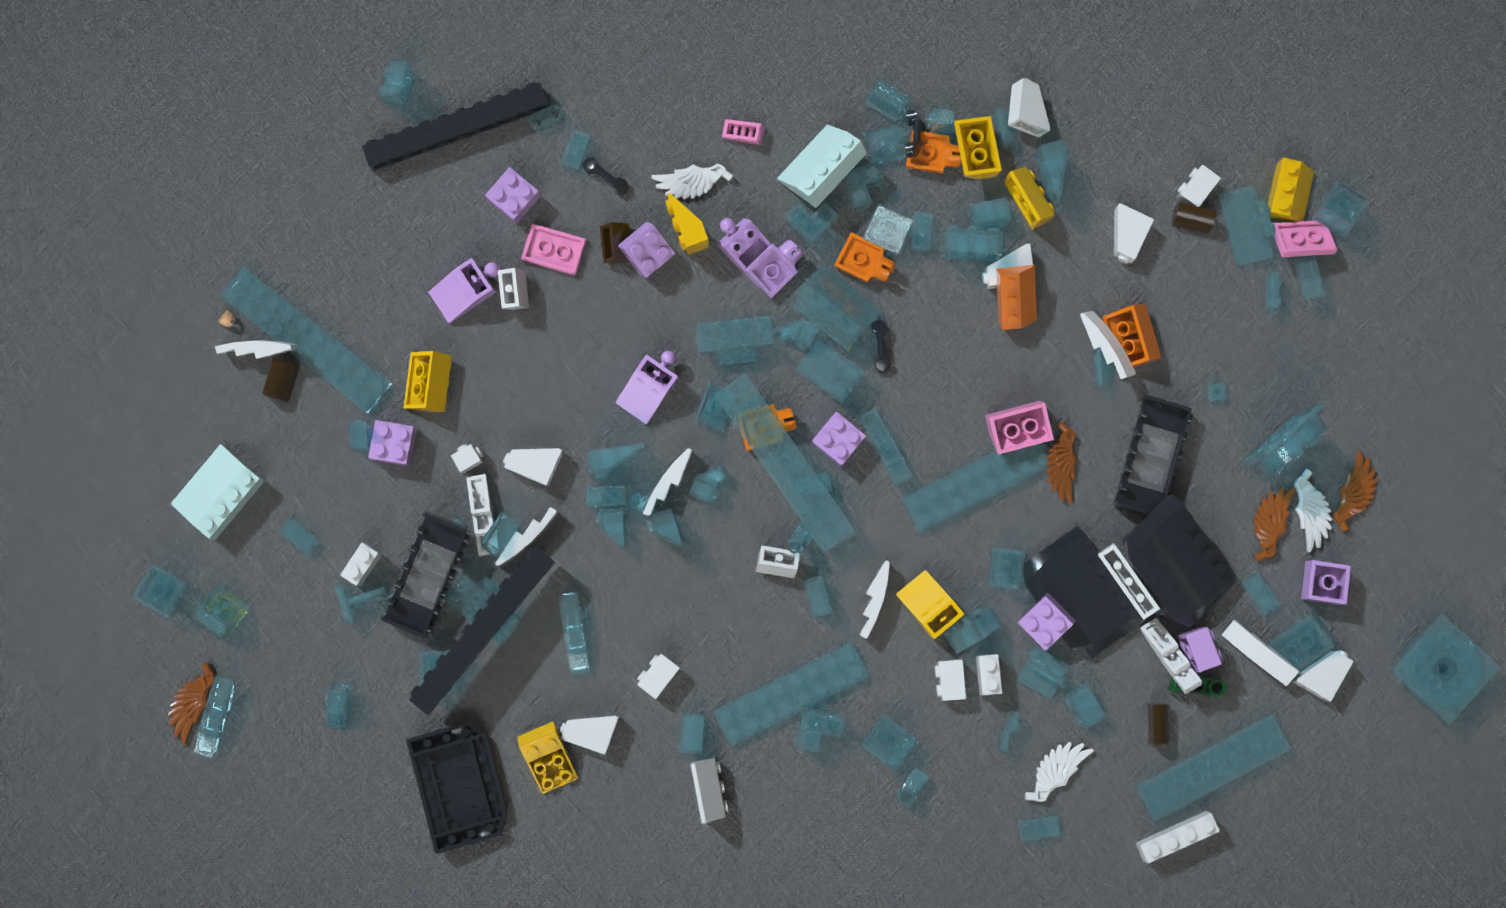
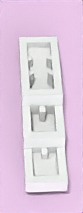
M1093 311L1081 313V318L1093 348H1101L1107 364H1115L1120 379L1135 375L1136 372L1129 357L1108 326Z
M267 340L233 342L215 346L217 354L235 350L236 356L255 353L256 359L266 358L298 348V344Z
M688 448L662 476L649 498L643 515L651 517L657 500L665 502L671 485L679 487L692 449Z
M486 474L467 477L478 555L497 554L499 551Z
M550 507L540 523L533 519L523 535L516 531L495 564L501 567L523 552L547 529L558 512Z
M887 560L883 563L866 592V595L872 599L862 614L869 618L859 634L864 639H867L883 603L890 563Z
M1157 618L1140 627V630L1163 665L1185 694L1202 685V680L1190 667V662L1179 650L1176 641Z
M1236 620L1222 634L1236 648L1286 686L1300 672L1270 645H1266L1254 633H1250Z

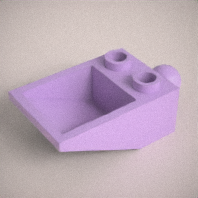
M731 218L723 219L720 223V228L728 234L717 245L760 288L747 274L745 269L771 243L751 220L743 218L735 226V222Z
M470 258L455 268L429 291L432 299L449 324L496 293L488 277H496L500 267L497 263L490 262L485 266V270L482 271L477 261ZM476 271V276H471V272ZM485 286L487 289L481 292V288Z
M665 351L661 355V363H658L646 354L615 402L646 425L679 379L677 375L667 369V366L673 365L676 361V355L672 351ZM649 366L654 367V371L652 373H648L647 368ZM664 377H669L670 381L668 384L663 383Z

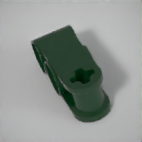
M1171 676L1170 685L1167 687V690L1184 693ZM1198 676L1202 680L1199 690L1188 692L1220 697L1226 692V684L1220 679ZM1213 683L1219 684L1220 690L1218 693L1212 691Z

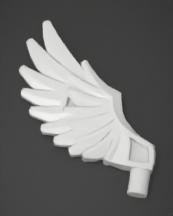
M693 164L685 169L674 170L675 173L652 175L651 177L656 181L663 182L657 184L656 188L670 189L665 193L666 196L668 193L675 195L676 199L682 197L683 200H686L690 195L691 199H694L696 195L701 197L703 192L707 194L708 190H711L713 183L715 184L721 177L730 181L734 175L728 172L721 164H716L709 168H700Z
M1308 469L1296 479L1294 486L1299 498L1295 510L1299 515L1301 529H1305L1307 552H1311L1314 541L1316 548L1321 547V534L1324 539L1328 538L1327 529L1330 530L1332 528L1328 521H1331L1332 518L1328 514L1331 512V509L1326 507L1329 503L1323 500L1325 496L1315 490V487L1307 481L1312 475V472Z
M1070 742L1063 749L1062 745H1058L1056 752L1052 749L1049 757L1045 755L1044 761H1040V767L1037 768L1035 793L1025 792V800L1046 801L1051 791L1056 787L1067 784L1070 776L1078 770L1076 766L1091 754L1093 749H1086L1080 752L1084 747V744L1081 743L1070 750Z

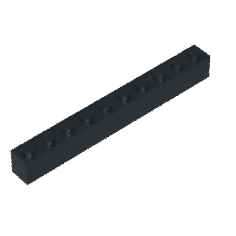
M533 82L526 85V88L510 90L508 94L503 96H493L489 101L476 102L472 107L459 108L450 115L442 114L433 121H423L419 123V126L403 128L402 132L386 134L384 138L379 140H369L365 145H362V149L369 168L375 171L550 108L541 83Z
M537 546L534 549L530 548L525 553L524 557L526 559L521 564L518 562L511 571L513 574L509 579L505 578L500 583L499 588L501 589L497 594L492 593L486 601L488 603L484 609L480 608L473 616L475 618L471 625L467 624L462 629L461 633L463 635L458 640L454 639L448 646L449 652L445 656L442 654L435 662L437 666L434 670H429L423 676L424 682L420 687L416 685L410 692L411 697L409 701L426 715L432 713L554 565L555 561Z

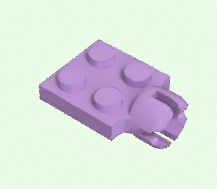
M786 240L778 248L771 244L745 269L747 274L769 298H772L798 272L795 269V263L803 256V252L801 249L798 250V245L791 240Z

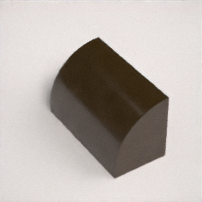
M1179 203L1174 209L1171 226L1209 234L1217 211Z
M610 222L600 226L603 263L617 264L630 262L618 247L620 243L630 236L629 223Z
M273 358L262 394L289 403L300 366Z
M1148 704V743L1169 744L1168 704Z

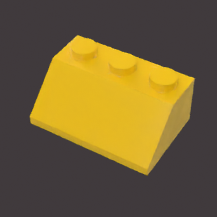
M991 116L954 121L964 177L973 179L996 177L1002 170Z
M1283 157L1276 165L1265 217L1284 222L1304 221L1314 170L1303 162Z
M1023 167L1009 172L1004 183L1029 226L1034 230L1052 220L1055 210L1050 202L1047 203L1044 198L1045 193L1043 189L1035 183L1036 178L1031 170L1028 171L1027 167Z
M435 351L411 352L403 409L445 412L452 355Z

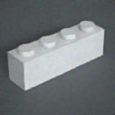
M1115 542L1098 553L1100 559L1143 620L1160 609V606L1130 567Z
M1205 811L1135 844L1143 861L1151 863L1220 831L1212 813Z

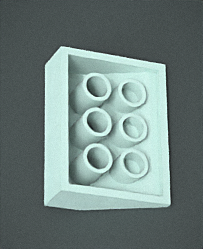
M826 125L781 173L777 180L817 208L867 152L862 142L849 132Z
M220 444L171 504L205 536L216 540L265 480Z

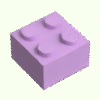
M509 167L486 193L485 197L488 202L517 225L541 195L536 188Z
M645 222L618 245L640 275L645 278L650 276L675 254L655 226L649 222Z
M835 412L812 440L811 444L841 468L866 435L839 413Z
M375 420L368 458L374 461L410 466L417 429L413 426Z
M1315 560L1305 561L1301 599L1336 605L1347 604L1351 566Z
M1047 593L1018 623L1046 651L1076 620Z
M1198 627L1177 635L1184 656L1190 662V667L1194 672H1202L1221 665L1220 659H1222V655L1219 649L1215 648L1213 643L1215 637L1213 632L1208 630V627Z

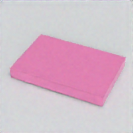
M1326 220L1273 223L1271 226L1282 258L1328 255L1337 252V247Z
M532 223L521 260L576 276L587 239Z

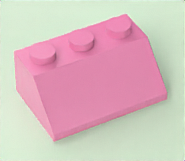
M1042 401L985 415L989 434L998 455L1054 440L1046 405Z

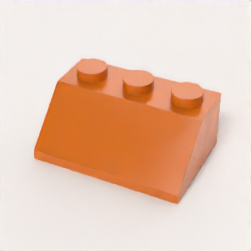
M1035 265L997 268L998 320L1002 330L1023 328L1036 321Z
M1146 304L1132 305L1102 316L1104 323L1120 342L1133 367L1161 359Z

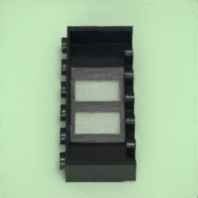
M1150 395L1143 397L1113 507L1147 517L1163 500L1171 495L1173 487L1170 485L1172 479L1174 480L1177 475L1178 469L1175 467L1183 454L1181 446L1182 443H1185L1188 436L1186 428L1187 424L1190 425L1193 414H1191L1192 408Z
M429 511L423 514L425 516L424 522L417 530L418 536L415 544H412L409 549L411 553L408 561L402 566L404 571L401 578L395 584L396 590L393 597L387 603L389 607L386 615L380 619L422 638L428 636V634L431 635L435 627V624H433L434 619L439 616L442 610V606H440L441 601L446 599L450 589L447 588L448 584L456 576L457 570L454 569L457 563L462 561L464 556L463 548L465 545H468L471 539L470 528Z

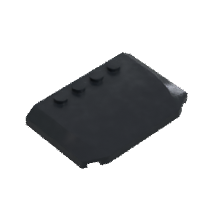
M1169 495L1122 539L1123 544L1126 545L1127 553L1125 557L1130 567L1168 619L1178 622L1183 626L1190 628L1236 583L1232 571L1185 505L1174 495Z
M1078 526L1022 564L1025 586L1038 603L1049 593L1076 620L1061 637L1069 649L1089 660L1145 621L1100 559L1096 548Z
M474 721L406 739L435 854L503 835L507 816L504 799L488 738Z

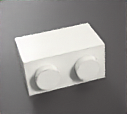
M1204 165L1199 169L1195 167L1188 176L1191 178L1187 184L1184 182L1177 190L1180 194L1176 199L1184 204L1199 207L1221 178Z
M511 268L498 270L502 309L528 308L529 300L525 269Z
M361 543L340 575L354 585L362 586L382 554L368 544Z
M761 546L756 572L794 578L798 569L800 552Z
M660 654V656L655 655L649 663L651 665L650 669L647 672L643 670L637 678L640 681L637 685L655 699H657L680 669L663 654Z
M998 654L976 656L980 695L1002 694Z
M938 661V666H934L935 677H939V685H936L937 697H941L942 701L966 699L963 661Z

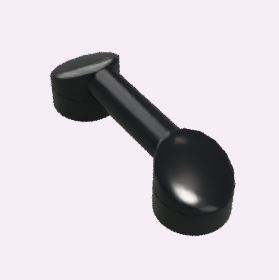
M915 110L906 112L908 125H914L913 142L905 144L908 158L916 157L921 150L922 122Z
M590 157L584 160L583 169L586 173H597L613 185V189L618 195H624L628 192L629 187L625 179L615 178L598 166L595 158Z
M882 320L875 321L871 326V331L877 337L878 359L875 363V369L879 373H886L890 369V360L886 357L884 340L887 325Z

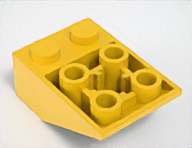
M668 193V200L665 201L669 216H674L672 218L673 227L676 233H680L678 238L682 251L686 250L689 255L709 248L708 237L702 221L671 193Z
M926 570L896 593V596L932 639L937 638L964 615L952 598Z
M554 721L518 736L519 748L542 794L578 779Z

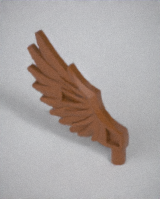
M1061 421L1057 426L1062 433L1056 440L1057 443L1053 444L1051 449H1049L1051 453L1047 456V459H1050L1046 463V466H1049L1046 474L1049 475L1047 482H1052V492H1055L1056 489L1058 490L1059 500H1064L1065 495L1068 504H1072V480H1075V465L1077 463V458L1073 451V442L1076 435L1073 429L1068 427L1064 421Z
M1361 451L1357 452L1352 473H1348L1344 485L1339 489L1341 501L1339 507L1333 513L1334 519L1339 524L1342 532L1349 529L1346 522L1347 519L1354 516L1355 513L1366 510L1365 505L1371 504V501L1368 500L1374 498V495L1370 494L1377 489L1372 487L1378 481L1377 478L1373 479L1376 469H1372L1368 473L1370 458H1366L1363 463Z
M1281 487L1275 499L1273 492H1269L1268 499L1263 498L1262 506H1257L1258 513L1254 514L1257 520L1253 521L1256 527L1253 530L1256 532L1255 536L1260 540L1258 542L1262 552L1254 555L1257 562L1276 554L1278 538L1287 531L1286 522L1290 511H1287L1295 488H1291L1284 495L1285 488Z
M209 662L202 665L205 674L196 678L195 681L183 684V689L177 691L180 694L173 697L178 700L170 705L171 708H175L168 713L169 716L174 715L169 726H173L177 722L174 737L177 738L181 733L182 744H186L193 724L198 723L203 710L209 706L208 693L217 681Z

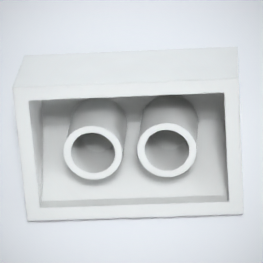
M715 758L692 762L691 768L702 823L725 818V812H729L727 800L723 801L722 793L725 792L724 783L719 781L718 773H721L720 762H716Z

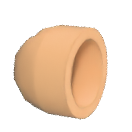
M226 310L218 322L225 327H231L233 324L230 321L235 322V316Z

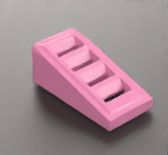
M726 119L722 138L761 145L765 127L761 123ZM732 125H734L733 135L730 134ZM739 127H742V129H741V134H740V136H739V135H738ZM747 128H750L748 137H746Z

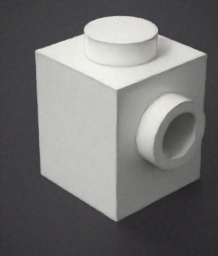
M472 444L460 446L457 448L458 452L451 455L462 474L483 463L481 460L483 454L478 446L474 448Z

